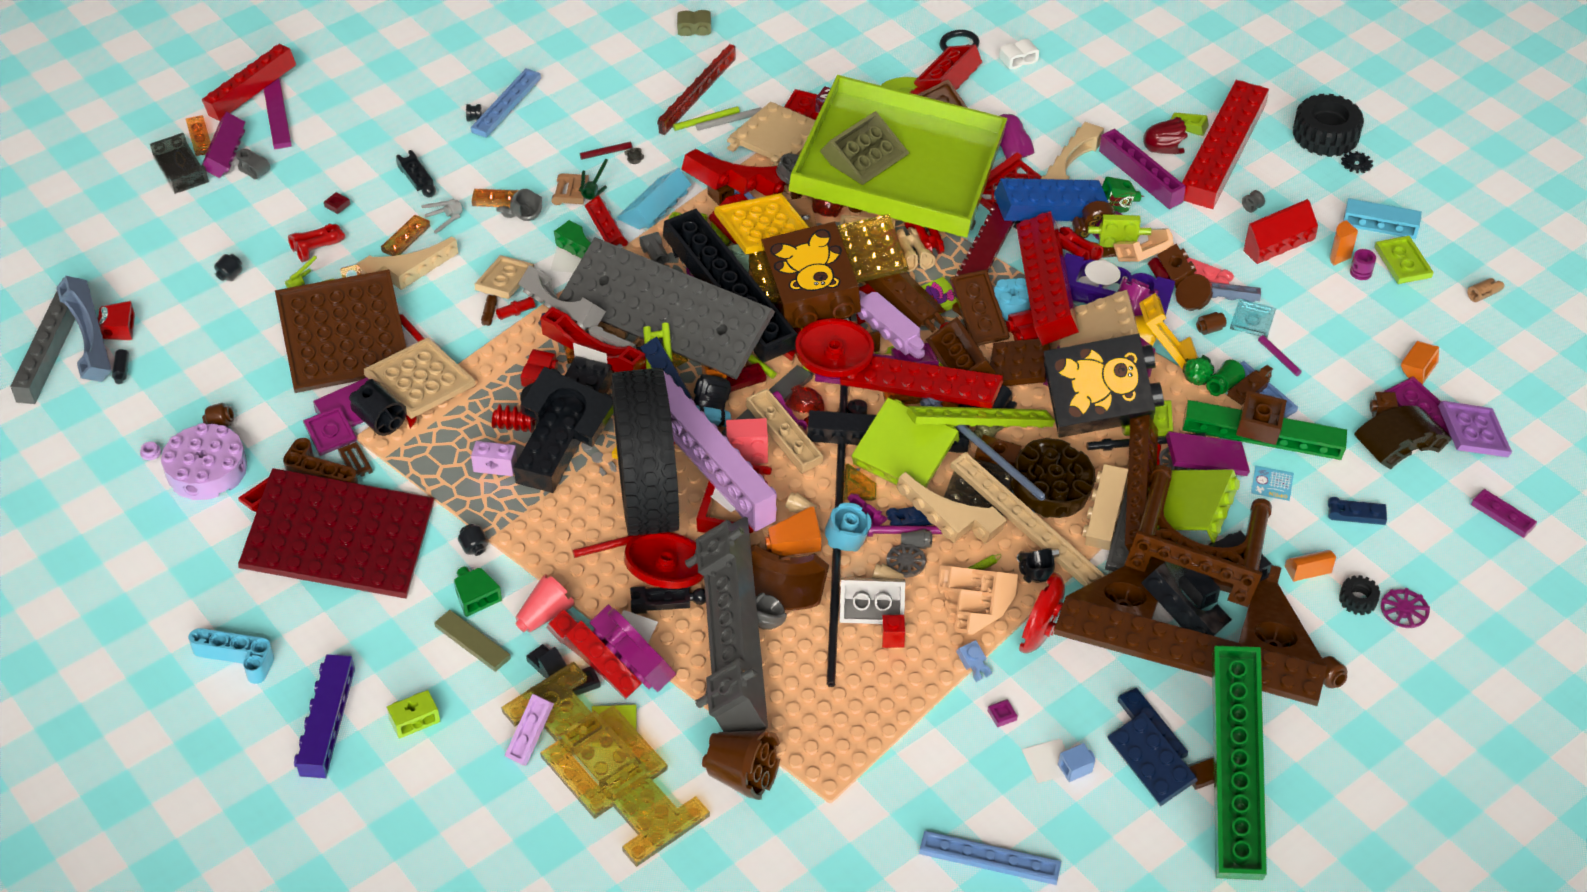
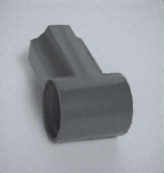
M655 232L640 237L639 241L642 251L647 253L651 260L665 265L668 261V254L662 245L660 234Z

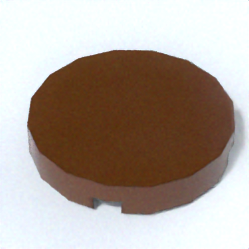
M1200 274L1185 277L1176 288V300L1183 309L1188 311L1200 310L1212 298V284L1205 276Z

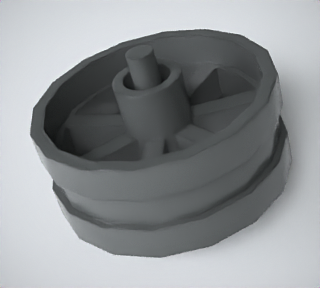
M784 154L776 167L778 177L787 184H790L791 172L799 155Z

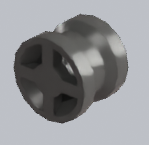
M1257 190L1242 198L1244 209L1250 213L1265 204L1263 194Z

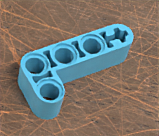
M202 628L191 631L188 636L195 656L242 663L248 681L253 684L261 683L266 679L274 660L270 641L265 638Z

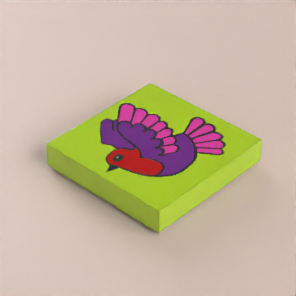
M944 277L921 286L946 311L952 309L953 304L957 302L952 286Z

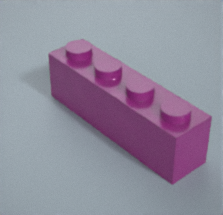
M226 111L217 126L200 167L201 169L218 178L223 173H228L232 165L229 162H232L236 155L234 150H237L241 143L239 139L245 133V129H243L245 121Z

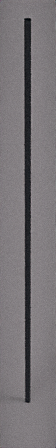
M840 384L839 412L847 413L848 386ZM838 444L835 508L843 503L846 444ZM833 548L826 683L828 687H834L836 679L841 550L838 548Z

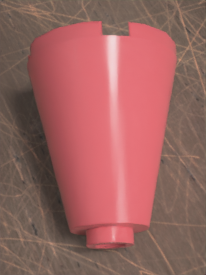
M547 574L541 577L516 615L517 622L515 624L522 632H532L555 618L563 609L567 611L575 604L572 597L568 600L566 589L553 577L547 578Z

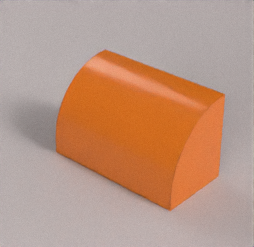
M1347 220L1341 222L1336 229L1330 253V261L1333 265L1352 257L1358 230Z
M1417 341L1401 363L1405 375L1408 378L1414 377L1423 384L1439 362V347Z
M1325 550L1289 558L1285 562V568L1293 582L1332 573L1336 556L1331 550Z

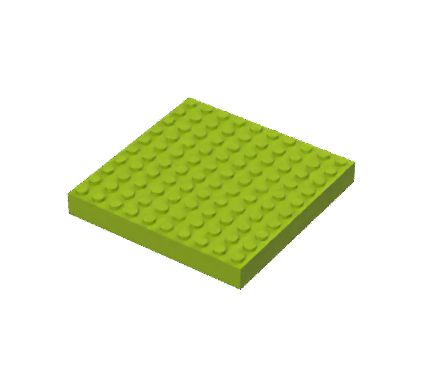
M837 75L791 172L789 191L967 238L999 150L1007 118ZM876 111L909 154L864 185H861L831 166L820 151L831 139Z

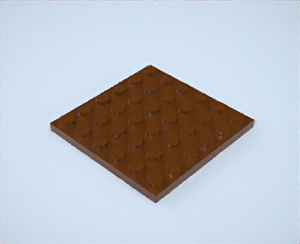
M389 269L275 290L295 393L360 381L367 378L364 375L365 368L407 348Z

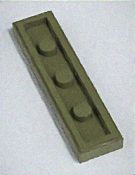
M451 610L434 622L438 630L495 672L511 659L507 651Z

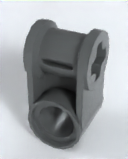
M240 149L236 152V157L239 160V171L249 175L251 178L258 179L270 170L271 166L267 159L255 154L251 150Z

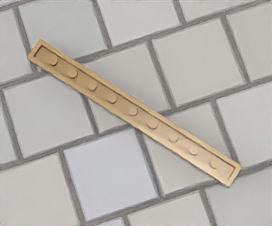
M965 452L951 462L950 468L1042 550L1058 548L1059 556L1054 557V560L1083 586L1106 576L969 454Z

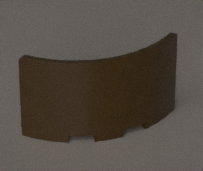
M1400 406L1384 411L1367 421L1354 433L1356 438L1370 453L1389 469H1392L1401 460L1412 455L1413 450H1431L1439 453L1452 440L1451 436L1424 409L1417 406Z

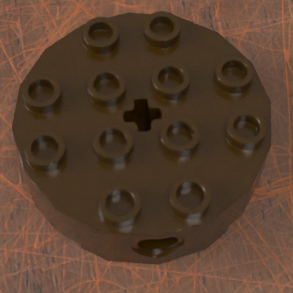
M1052 438L1033 440L1019 452L1013 466L1045 494L1044 500L1036 498L1010 475L1011 488L1015 496L1035 513L1046 518H1062L1076 514L1084 508L1096 482L1095 468L1089 457L1082 451L1078 452L1075 448L1070 447V443Z

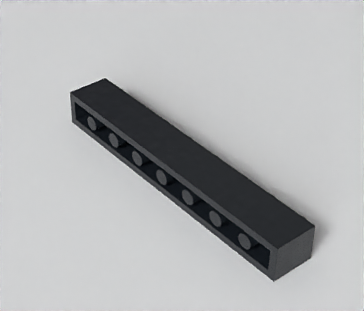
M809 410L807 437L812 442L858 445L876 415ZM958 430L960 440L958 442L954 441L948 452L967 453L969 439Z

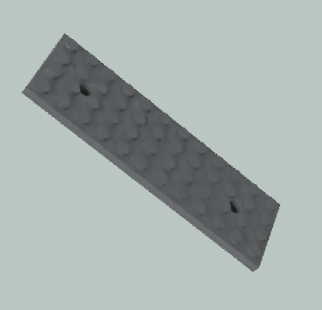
M594 237L558 298L565 302H576L585 298L606 311L601 322L643 340V327L650 326L651 332L662 330V323H669L673 353L736 380L775 313L772 308Z

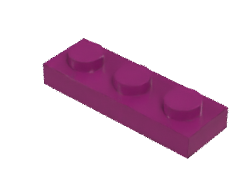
M1483 489L1473 499L1471 504L1523 538L1537 524V521L1486 489Z

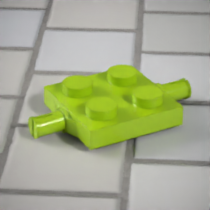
M1103 215L1099 226H1088V234H1099L1100 246L1114 247L1113 244L1120 241H1137L1140 235L1151 236V228H1140V215Z

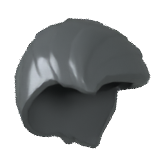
M521 189L512 197L510 207L500 206L496 208V211L501 212L506 218L517 216L523 221H531L537 218L541 212L542 197L529 189Z
M760 593L756 596L759 628L772 630L786 621L787 614L778 599L771 595H765V593Z

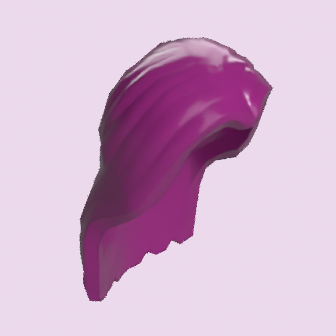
M1013 114L999 115L1007 118L1004 135L1000 144L1006 159L1017 152L1022 155V158L1034 154L1033 143L1023 128L1020 119Z

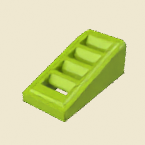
M1174 112L1171 119L1180 117L1185 122L1186 132L1204 136L1208 128L1207 115Z

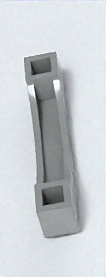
M529 265L518 285L524 288L522 292L533 297L548 308L554 307L568 314L584 330L587 327L590 329L591 326H598L606 313L605 310L585 298L576 302L559 300L551 286L552 278Z

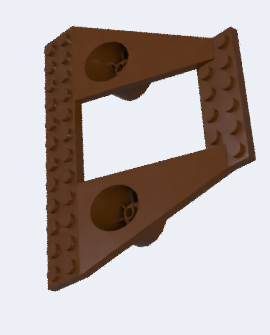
M1152 556L1145 572L1123 566L1065 597L1054 629V635L1211 678L1214 646L1261 647L1262 691L1318 706L1327 665L1278 585L1281 567L1271 565L1269 577L1258 583L1248 607L1239 643L1152 620L1158 601L1141 582L1166 562ZM1211 577L1220 587L1221 591L1230 593L1233 584Z

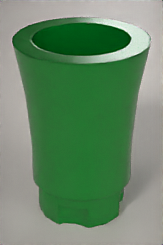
M1235 360L1224 361L1207 382V390L1213 396L1226 393L1245 378L1243 366Z

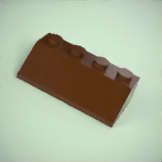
M958 317L926 339L943 367L997 374Z

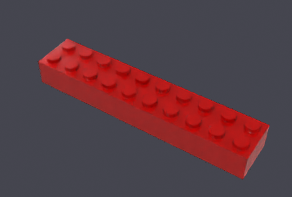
M1235 80L1182 181L1186 186L1183 201L1214 209L1266 106L1269 93L1268 88Z
M1051 211L1041 213L1032 219L1021 221L1016 224L1030 308L1034 329L1043 346L1079 333L1059 230Z

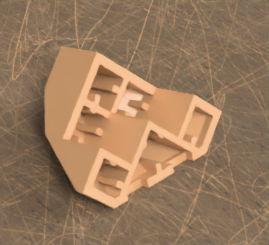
M940 565L937 586L940 593L945 595L946 601L944 603L949 615L954 617L956 623L953 626L956 632L972 635L1002 617L1016 596L1018 574Z

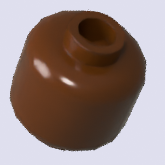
M225 403L208 406L205 409V414L202 416L203 423L224 425L228 428L234 420L233 410Z
M1333 656L1322 658L1327 665L1323 685L1331 689L1341 687L1347 680L1348 671L1346 666Z

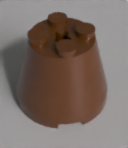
M765 730L712 733L709 738L708 752L702 759V767L706 768L710 777L748 798L761 800L765 789L770 791L778 772L780 759L776 758V746L780 744L778 736L774 732Z

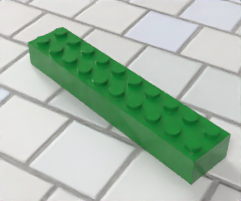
M1214 646L1212 652L1216 878L1264 880L1267 875L1261 647Z

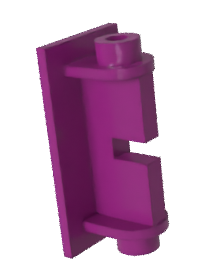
M851 493L848 496L849 503L859 505L865 514L868 513L870 515L873 526H880L888 520V518L882 515V511L867 504L858 494Z

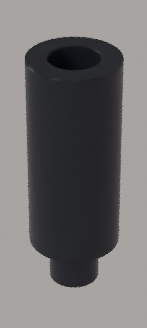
M119 349L115 352L112 378L116 384H122L127 378L130 354L124 349Z

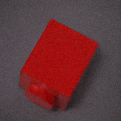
M882 615V648H904V615Z

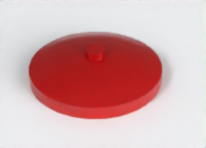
M837 318L821 319L808 324L799 332L795 343V353L799 362L813 373L826 377H847L861 372L871 363L874 354V342L866 329L852 321Z
M670 532L637 535L626 545L624 553L626 568L632 575L647 584L661 588L680 589L696 585L704 579V576L698 573V564L691 568H688L685 564V560L694 556L696 551V542L687 537Z

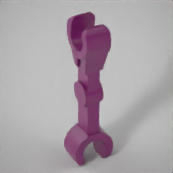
M778 391L772 393L797 425L806 430L807 423L795 417L792 410L785 405L782 395Z

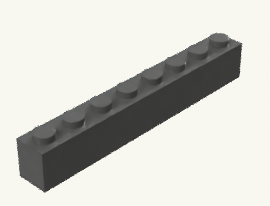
M57 291L10 386L16 403L36 404L75 321V317L69 308L60 302Z

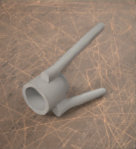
M452 199L421 206L422 208L444 206L442 209L425 214V217L445 212L446 216H451L450 219L434 230L435 234L452 221L460 218L459 214L463 210L458 200Z

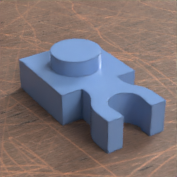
M977 640L956 650L966 670L970 668L973 670V678L976 682L982 679L980 671L984 673L985 677L992 674L990 668L983 663L987 658Z

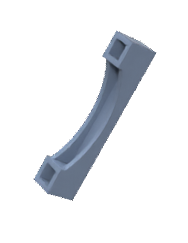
M65 276L56 288L60 302L69 308L82 333L84 353L77 362L80 378L102 382L112 370L87 280Z

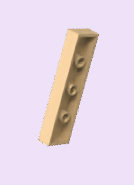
M768 388L746 398V407L756 419L767 418V432L801 474L823 463L822 453Z

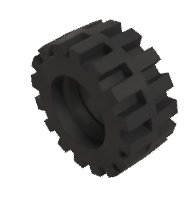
M1355 575L1351 579L1348 577L1343 582L1339 595L1342 607H1347L1346 611H1353L1355 615L1357 613L1364 615L1365 612L1370 614L1371 611H1374L1380 597L1379 586L1375 585L1376 582L1374 580L1369 581V577L1363 578L1362 575H1359L1358 578ZM1353 592L1362 593L1367 598L1356 597Z

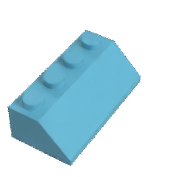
M677 168L659 177L622 211L617 218L639 230L644 227L650 228L656 223L655 219L657 217L660 218L667 212L665 209L671 208L677 203L676 199L678 197L681 198L688 193L687 189L692 184L680 168Z

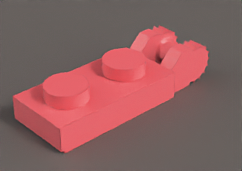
M1192 258L1186 259L1188 263L1192 261L1197 270L1194 274L1205 276L1210 282L1229 284L1234 278L1232 272L1226 269L1221 270Z

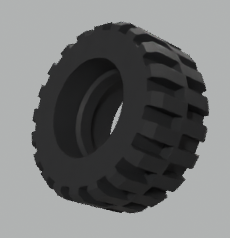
M1334 94L1313 95L1299 104L1293 125V135L1297 143H1300L1303 149H1308L1310 153L1314 152L1319 156L1327 155V157H1332L1333 155L1341 156L1343 153L1347 154L1353 150L1359 143L1364 123L1363 114L1356 104H1353L1349 99H1344L1343 96H1334Z

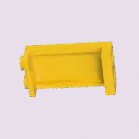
M1156 293L1139 303L1146 325L1182 369L1186 363L1185 359L1199 358L1191 337L1180 342L1163 320L1166 319L1160 298Z

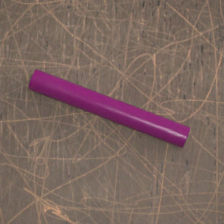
M1264 335L1259 337L1258 341L1295 376L1301 374L1302 370Z

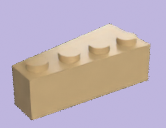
M1104 464L1103 470L1098 471L1096 483H1099L1098 489L1093 490L1091 501L1095 502L1093 507L1089 506L1087 519H1090L1089 525L1085 524L1082 537H1086L1085 545L1110 551L1116 528L1115 523L1118 521L1120 507L1122 506L1126 490L1128 469Z

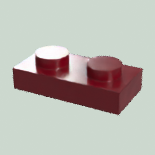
M759 363L743 367L737 380L726 375L727 380L731 383V392L766 381V374Z

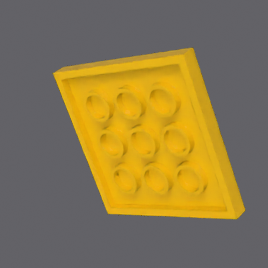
M782 193L714 207V214L745 254L763 251L761 239L809 228Z

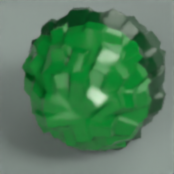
M1202 355L1201 358L1185 359L1186 363L1182 370L1186 380L1198 386L1207 384L1214 373V365H1212L1211 360L1205 355Z

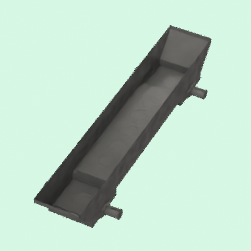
M743 517L734 523L726 520L696 539L694 556L685 560L688 568L698 564V573L704 576L712 675L706 677L707 688L705 695L696 699L695 704L698 708L708 704L709 715L717 720L723 732L758 731L768 728L748 518Z

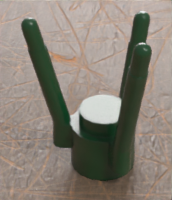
M608 159L604 160L593 181L585 184V171H582L579 191L585 199L592 200L607 188L605 185L598 190L596 183Z

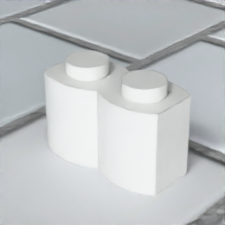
M1022 39L1015 44L1009 43L1002 46L999 58L1009 69H1017L1022 65L1037 62L1039 50L1029 39Z

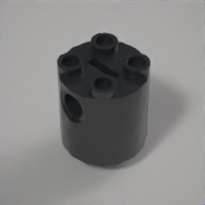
M374 379L367 380L364 385L349 396L351 410L378 435L386 436L395 432L406 418V406L380 382Z

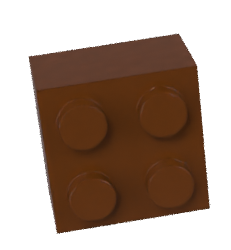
M1247 390L1241 408L1236 435L1276 445L1282 428L1287 400Z

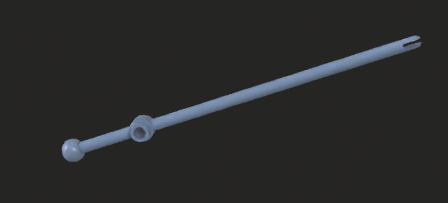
M922 398L923 400L920 401L921 406L943 407L940 404L943 401L932 398ZM966 425L954 426L1039 500L1045 499V494Z

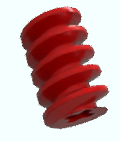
M499 404L497 409L493 411L491 424L493 429L497 426L499 429H504L506 426L507 430L514 428L515 431L522 429L523 432H527L529 429L533 433L536 420L522 414L521 411L518 412L517 406H514L513 410L510 411L509 405H506L505 410H502V405Z

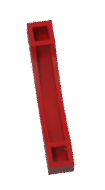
M551 307L540 318L543 335L574 350L573 343L606 353L607 364L612 365V370L615 372L646 369L645 353L631 346L618 347L597 340L581 329L568 314L554 307Z

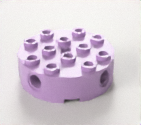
M200 423L182 430L169 439V442L163 448L161 463L168 484L179 496L192 500L212 499L228 489L231 491L239 485L247 469V459L239 436L226 426Z

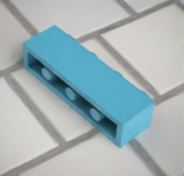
M1348 198L1343 221L1347 220L1357 229L1401 237L1410 236L1412 239H1416L1422 211Z

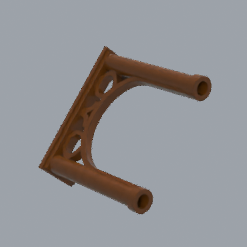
M1165 465L1155 466L1151 473V485L1139 531L1135 535L1124 565L1145 572L1151 556L1233 584L1227 601L1248 607L1262 576L1259 566L1267 522L1272 512L1271 503L1263 498H1258L1252 502L1245 541L1242 544L1229 548L1204 545L1183 536L1167 522L1163 510L1172 479V471Z

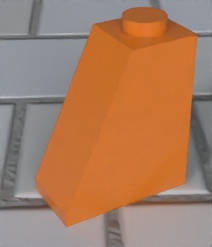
M814 506L768 528V537H765L766 550L770 549L771 553L780 556L821 551V534Z

